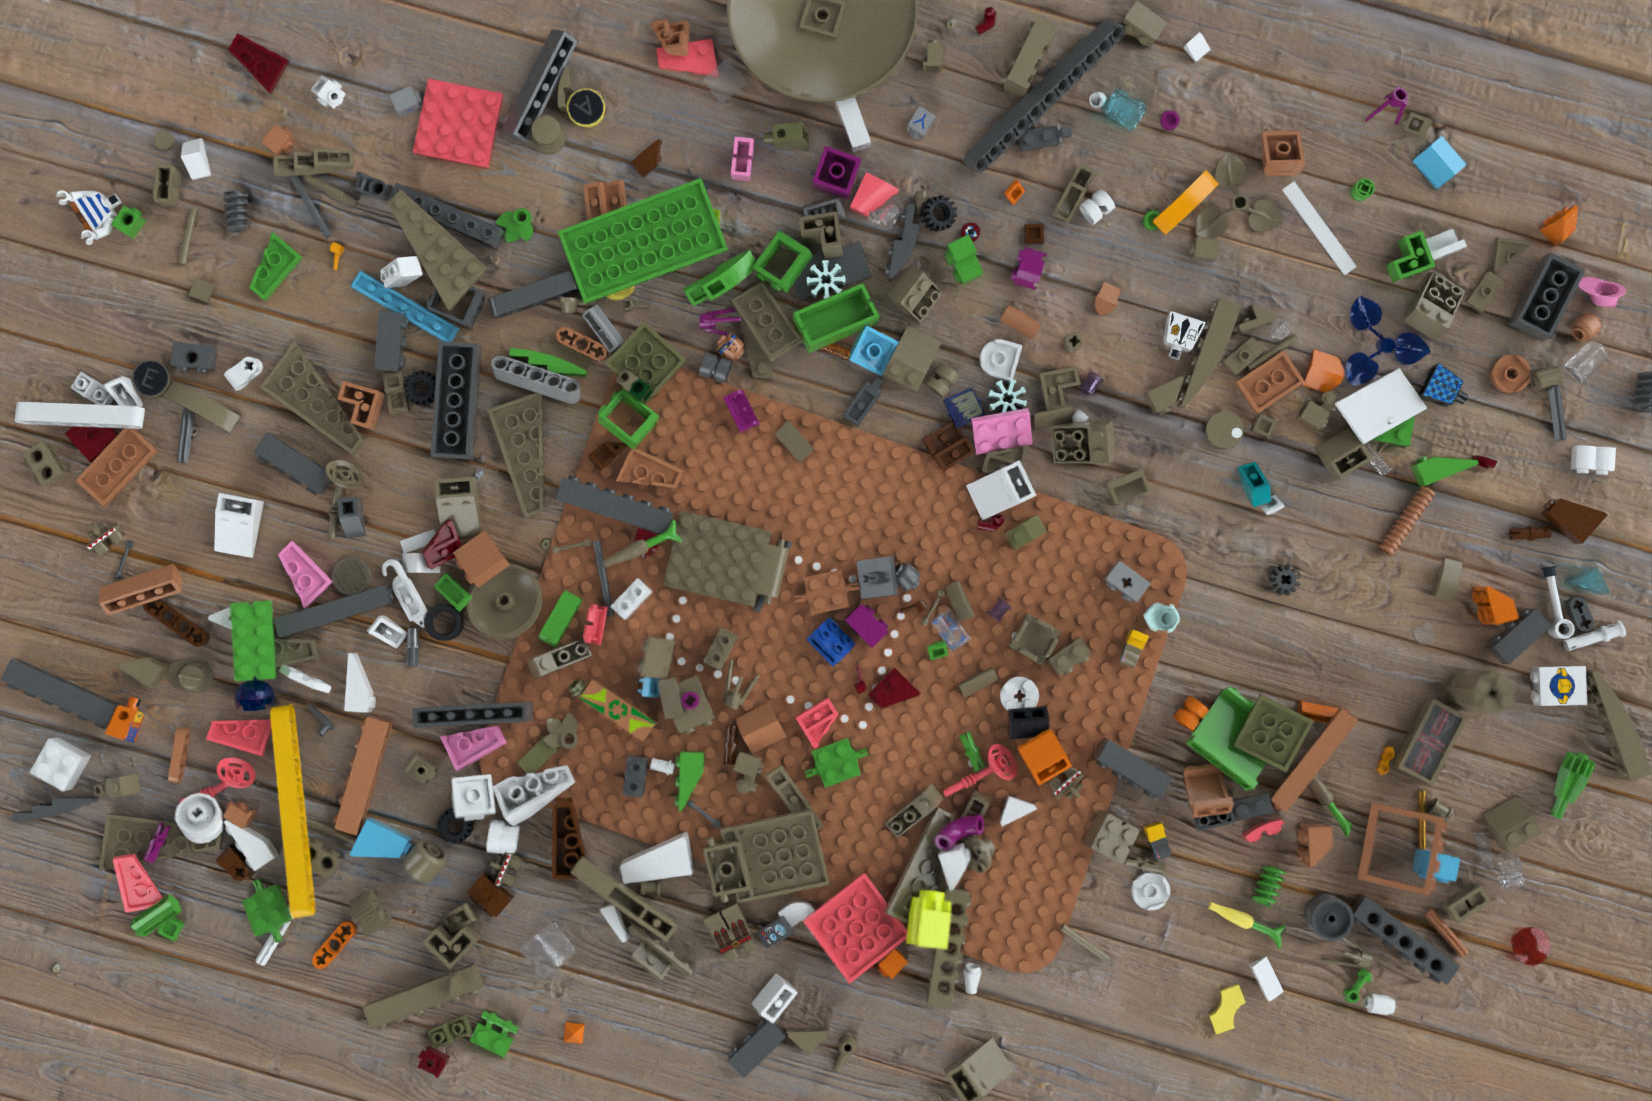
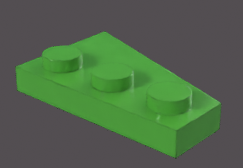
M273 232L270 236L269 245L263 253L264 257L261 264L258 266L249 287L265 301L303 259L301 255Z

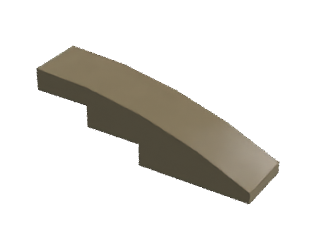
M313 148V152H293V156L274 155L273 157L274 176L316 175L338 172L354 167L353 150Z

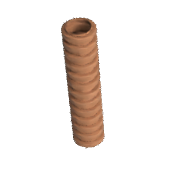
M1426 486L1419 487L1420 491H1417L1416 496L1412 497L1413 501L1409 502L1410 505H1407L1406 510H1403V515H1400L1399 520H1396V525L1392 526L1393 530H1389V535L1385 536L1386 540H1382L1383 544L1379 545V549L1383 553L1394 556V551L1398 550L1397 546H1401V541L1405 540L1404 536H1408L1407 532L1412 530L1411 526H1415L1414 522L1418 521V517L1422 516L1421 512H1424L1425 507H1428V502H1431V498L1435 497L1434 491Z

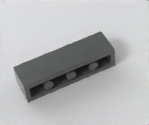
M266 433L254 451L259 455L258 459L266 464L272 463L275 465L273 469L283 475L286 472L291 476L290 480L298 485L303 483L307 486L306 490L314 495L317 493L324 495L332 482L327 477L324 467L272 434Z
M1104 737L1092 756L1097 760V765L1104 769L1109 767L1113 770V775L1120 779L1123 777L1127 778L1129 785L1136 789L1140 786L1145 789L1143 793L1151 798L1155 796L1162 798L1173 779Z

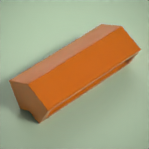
M1303 701L1298 702L1297 708L1298 713L1313 721L1328 723L1338 710V708Z

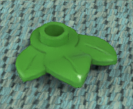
M519 208L515 212L507 211L497 219L496 224L506 228L505 239L508 243L515 242L520 237L528 242L533 235V227L530 224L532 215L525 208ZM521 215L526 216L524 221L519 220Z

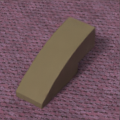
M1081 162L1079 163L1052 214L1053 216L1068 224L1070 223L1097 172L1095 169Z

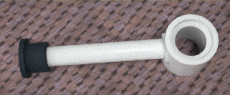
M1557 566L1541 568L1544 577H1547L1555 620L1550 623L1551 627L1548 629V633L1554 639L1570 638L1574 634L1575 628L1571 621L1563 619L1555 580V568ZM1560 624L1564 628L1562 634L1558 630Z

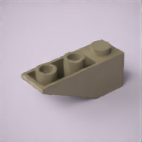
M584 638L527 661L533 679L535 680L592 656L588 644L583 642Z
M930 784L893 815L885 825L898 838L937 808L944 797Z

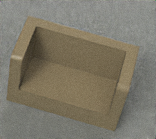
M1143 469L1104 484L1112 505L1151 490Z

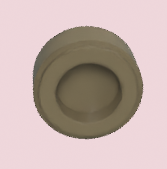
M162 130L155 135L154 143L159 149L169 151L175 145V138L170 132Z

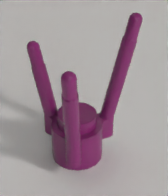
M1397 87L1394 91L1384 97L1386 101L1365 118V121L1368 122L1387 105L1391 107L1400 106L1394 123L1398 125L1403 111L1408 105L1406 90Z
M735 308L706 312V314H700V329H705V333L724 334L727 336L730 333L712 329V327H716V322L741 321V318H716L715 316L735 312Z

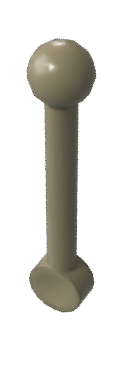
M586 539L584 542L561 547L553 546L552 552L558 553L561 550L580 546L589 547L592 542Z
M944 590L938 591V596L928 614L921 620L922 625H928V619L940 599L945 596Z

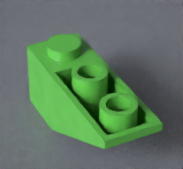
M681 751L680 756L676 757V767H680V775H676V787H679V794H676L675 806H679V811L683 810L704 772V751Z

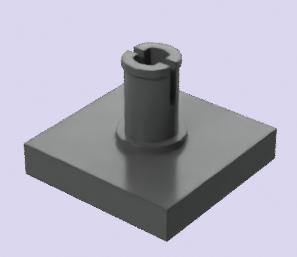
M894 556L857 561L861 599L898 595Z

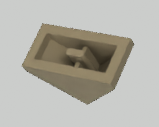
M827 1027L788 1028V1037L808 1055L827 1036Z

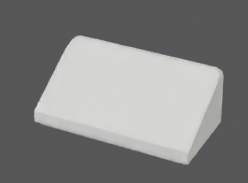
M1267 956L1249 964L1268 1002L1284 992Z

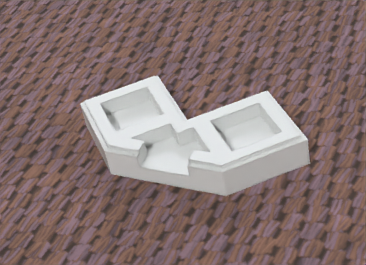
M282 665L279 670L288 678L326 693H329L331 690V686L325 681L307 676L296 668Z

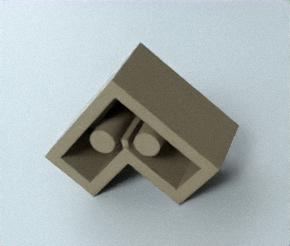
M837 212L799 217L804 246L822 243L825 259L844 256Z
M439 925L422 943L451 969L481 936L469 925H466L453 937Z

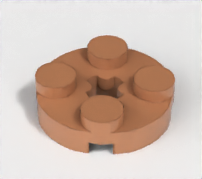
M1506 355L1496 360L1489 376L1498 390L1510 394L1523 390L1529 384L1531 369L1528 362L1521 356ZM1507 370H1508V371H1511V370L1514 371V373H1513L1514 379L1511 378V377L1508 378V376H1507Z

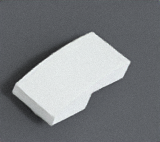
M83 372L79 373L70 387L97 405H110L114 399L104 385Z

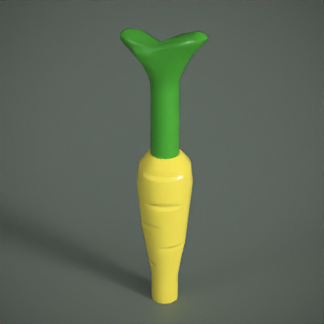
M1213 902L1209 903L1208 909L1218 913L1241 928H1253L1270 936L1278 949L1281 948V933L1285 929L1284 924L1271 929L1254 921L1253 917L1247 913Z

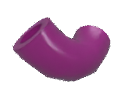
M966 816L945 825L935 837L936 846L947 851L952 849L953 845L963 837L981 835L984 831L982 816Z

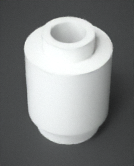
M1369 993L1364 999V1007L1369 1013L1389 1015L1395 1011V1000L1387 995Z

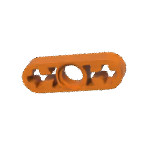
M351 920L341 923L313 955V965L318 969H324L330 965L357 933V925ZM350 926L351 933H347L342 938L340 935L345 931L344 927ZM332 939L339 941V949L333 950L330 947ZM326 952L330 953V954L327 955V957L324 959L325 962H323V963H319V962H318V961L320 960V958H319L318 956L321 957V956H323Z

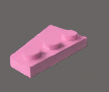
M291 541L278 554L294 584V589L298 593L304 609H307L333 583V580L294 541Z
M499 726L440 737L456 771L462 770L507 743Z

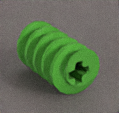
M1269 865L1268 867H1262L1266 874H1259L1263 881H1257L1256 883L1261 888H1254L1258 896L1252 895L1251 898L1262 905L1273 908L1270 903H1276V900L1272 896H1279L1275 889L1282 888L1277 882L1284 881L1280 874H1287V872Z

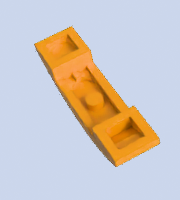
M1205 170L1152 222L1166 235L1218 185L1217 181Z

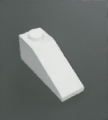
M348 653L344 711L372 712V708H375L376 698L373 697V690L358 654Z

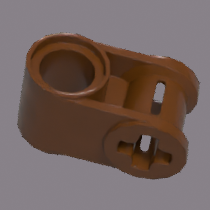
M229 845L216 859L218 865L226 870L236 881L249 879L254 874L253 868L247 865L246 858L233 845Z

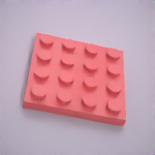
M428 79L413 153L415 155L489 169L504 97L503 93Z
M864 872L802 920L849 984L907 939V929L899 919L884 912L887 902Z

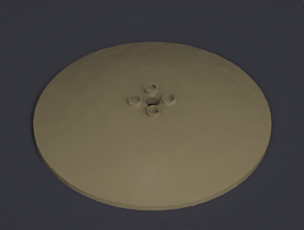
M727 0V19L730 35L739 56L760 81L773 90L794 99L827 103L844 101L860 96L880 85L899 67L907 55L915 36L918 21V0ZM820 12H825L828 17L825 20H820L817 15Z

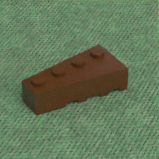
M554 798L552 816V880L578 879L570 871L582 856L587 860L588 857L573 798Z

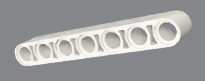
M17 402L14 421L30 425L142 429L145 409L136 406Z

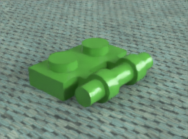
M484 1011L481 1018L487 1020V1023L479 1022L470 1041L505 1057L514 1039L507 1034L508 1032L516 1034L519 1027L513 1025V1022L510 1020L505 1021L497 1017V1014ZM495 1024L503 1028L502 1032L492 1028V1025Z

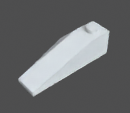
M566 765L547 769L541 773H528L522 777H509L492 787L504 818L512 826H515L533 816L574 784L575 781L569 767Z

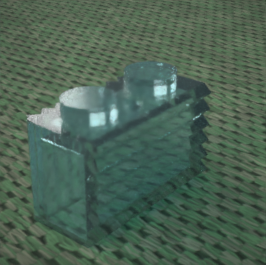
M1115 88L1101 112L1133 132L1145 114L1147 107H1144L1145 104L1142 101L1128 97L1129 94L1125 90Z

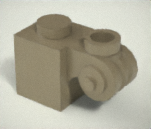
M1333 392L1321 394L1319 396L1320 406L1312 401L1306 402L1296 419L1314 430L1324 428L1329 422L1327 417L1330 412H1334L1337 409L1335 403L1338 402L1336 395Z
M741 750L733 770L742 773L745 779H740L736 787L738 792L742 794L754 793L758 784L754 780L757 774L761 775L764 763H761V757Z
M138 773L103 779V781L94 786V794L99 797L102 796V798L106 797V799L141 792Z

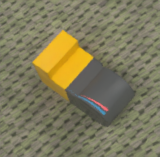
M1158 821L1143 826L1155 860L1158 861L1170 857L1171 851L1167 843L1163 823Z

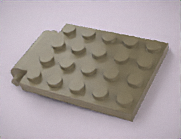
M680 511L676 534L681 538L682 543L673 540L663 586L750 606H755L758 593L765 595L763 603L771 604L772 597L778 598L789 549L784 548L785 540L778 539L776 546L769 545L772 531Z
M813 809L722 827L720 832L723 841L715 842L714 837L706 839L707 845L702 847L714 897L720 896L721 902L729 901L728 894L736 893L738 903L830 884Z

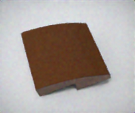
M952 420L922 438L926 448L943 472L976 453L968 437L962 433L956 420Z

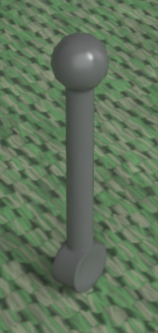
M131 540L125 542V552L118 571L114 574L117 579L122 577L121 572L128 552L134 546Z
M689 800L687 802V806L689 808H694L697 812H699L701 815H703L705 818L711 821L715 828L720 827L721 822L719 820H714L707 813H705L703 810L697 807L694 801Z

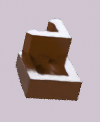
M661 139L652 143L631 162L642 177H646L658 165V162H661Z
M606 441L591 452L588 458L601 471L628 445L624 442L611 443Z

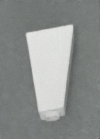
M683 832L623 859L618 867L619 878H622L623 884L692 875L694 865L688 832Z

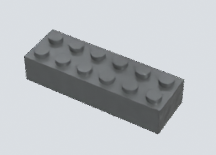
M439 341L431 457L474 460L482 348L478 344Z

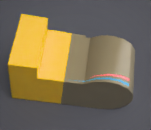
M1130 629L1119 657V663L1134 668L1149 636Z

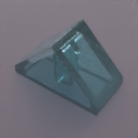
M1589 567L1565 579L1564 582L1599 595H1609L1610 592L1598 567Z

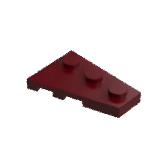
M239 33L236 34L228 48L255 79L272 94L289 61Z

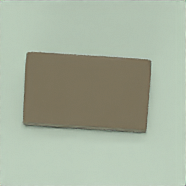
M1072 406L1034 413L1032 416L1034 428L1041 429L1071 422Z
M789 421L774 434L799 462L803 461L814 451V448Z
M956 581L945 586V591L959 621L974 617L973 610L960 582Z
M989 668L960 683L958 687L963 696L967 697L998 681V677L994 668Z
M677 677L657 681L665 719L684 716L685 713Z

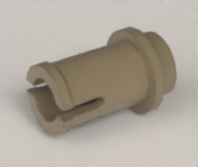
M916 191V195H914V198H916L914 215L920 216V213H923V211H920V208L924 206L922 204L929 198L926 191Z

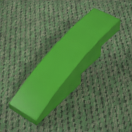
M510 348V357L528 359L529 365L547 367L548 371L563 376L588 377L586 370L563 359L536 351Z

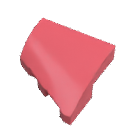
M866 172L851 203L850 210L864 217H869L877 208L896 195L899 189Z

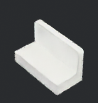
M1453 229L1426 239L1433 260L1467 247L1464 239L1458 241Z

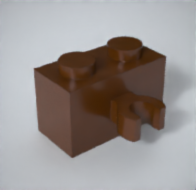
M485 872L467 893L470 895L471 901L475 904L479 903L484 907L483 910L487 915L496 918L512 901L514 896L502 886L494 885L496 881Z

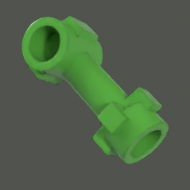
M1364 968L1356 973L1359 977L1352 988H1345L1343 991L1344 999L1349 1003L1357 1002L1359 1000V990L1365 982L1370 983L1372 980V974Z

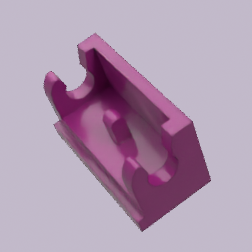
M737 390L723 397L740 433L760 425L743 390Z

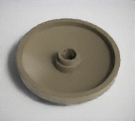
M509 563L510 566L479 588L473 583L468 593L473 597L466 604L469 619L480 632L494 639L517 637L526 632L535 623L541 612L543 603L541 586L530 571L517 564Z

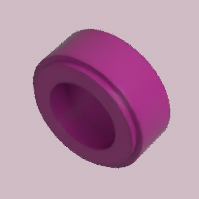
M1172 110L1164 112L1160 118V125L1166 131L1174 130L1180 122L1179 115Z

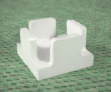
M491 774L452 778L451 797L455 818L464 817V821L484 819V816L488 814H495Z

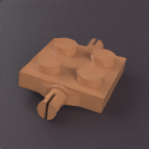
M836 570L804 577L805 594L796 595L794 599H797L795 604L807 601L813 616L849 608L848 592L859 590L858 582L846 584L842 571Z

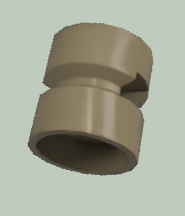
M940 362L934 370L935 375H930L924 384L936 395L944 398L950 391L949 386H954L960 376L947 364Z

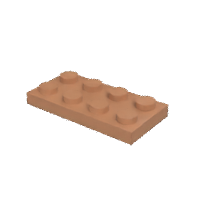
M124 428L75 481L102 506L106 507L155 456L158 450L136 429Z

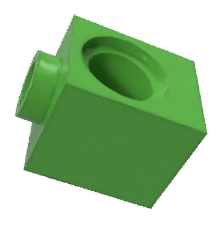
M123 206L111 225L134 239L147 220L141 217L143 213L133 206L131 209ZM133 217L132 223L127 225V220Z

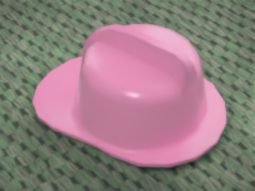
M1584 277L1578 284L1581 290L1589 293L1592 302L1601 307L1614 308L1619 297L1626 293V288L1623 285L1594 277Z

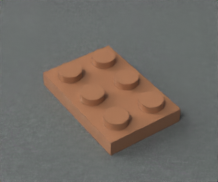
M1285 351L1280 352L1235 382L1255 414H1258L1305 383Z

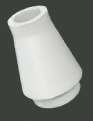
M968 963L965 964L963 969L965 992L968 994L977 993L982 973L978 964Z

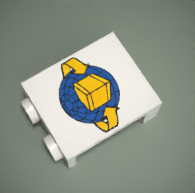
M1586 666L1532 667L1530 680L1533 682V690L1531 691L1533 705H1587Z

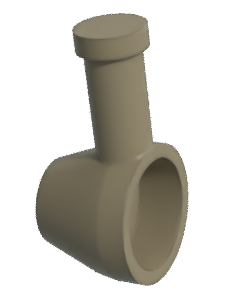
M559 297V304L564 313H575L577 305L592 307L595 305V301L585 304L583 298Z
M845 1035L838 1041L840 1054L832 1066V1069L837 1072H841L846 1057L852 1055L857 1049V1042L850 1035ZM846 1044L851 1045V1049L845 1050L844 1046Z

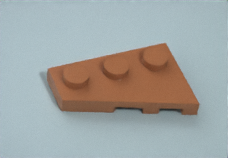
M635 448L634 450L630 449L616 482L677 489L685 471Z

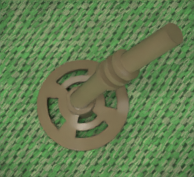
M333 460L325 468L327 477L336 484L332 505H330L331 509H329L331 513H329L328 538L331 539L336 538L339 517L337 499H341L343 488H357L363 482L362 472L355 465L343 460ZM336 467H343L348 470H337Z

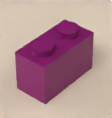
M861 604L845 621L873 648L888 633L886 628L889 626L881 618L877 620L873 616L875 612L868 604L865 607Z

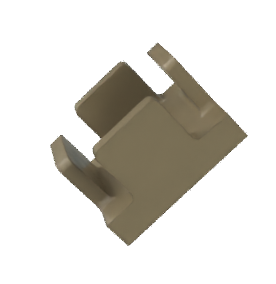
M1027 613L1008 647L1043 666L1046 658L1050 657L1058 643L1057 639L1061 632L1045 621Z

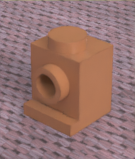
M229 801L224 808L226 812L223 817L244 829L249 827L258 810H250L249 806L241 801L235 803Z

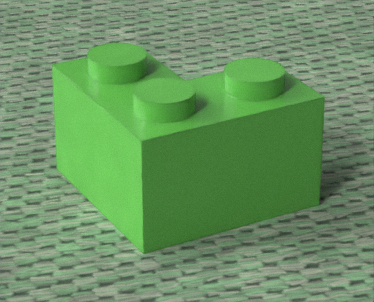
M1423 231L1405 236L1397 241L1403 258L1386 265L1392 283L1434 268L1436 265Z
M969 234L947 245L944 257L947 264L952 265L954 269L952 273L957 283L960 282L963 286L983 276L984 272L976 257L977 250Z

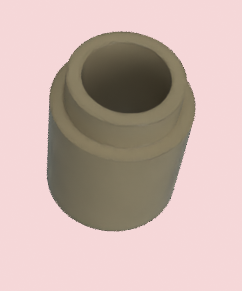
M1549 366L1533 372L1530 382L1534 388L1542 390L1558 384L1562 380V373L1557 366Z

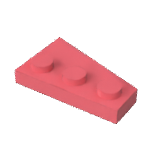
M712 39L689 42L687 56L672 55L667 53L663 47L656 48L660 69L678 72L685 71L719 78Z
M271 719L212 721L206 740L263 756L272 732Z
M135 854L115 856L113 858L125 913L148 909L163 898Z

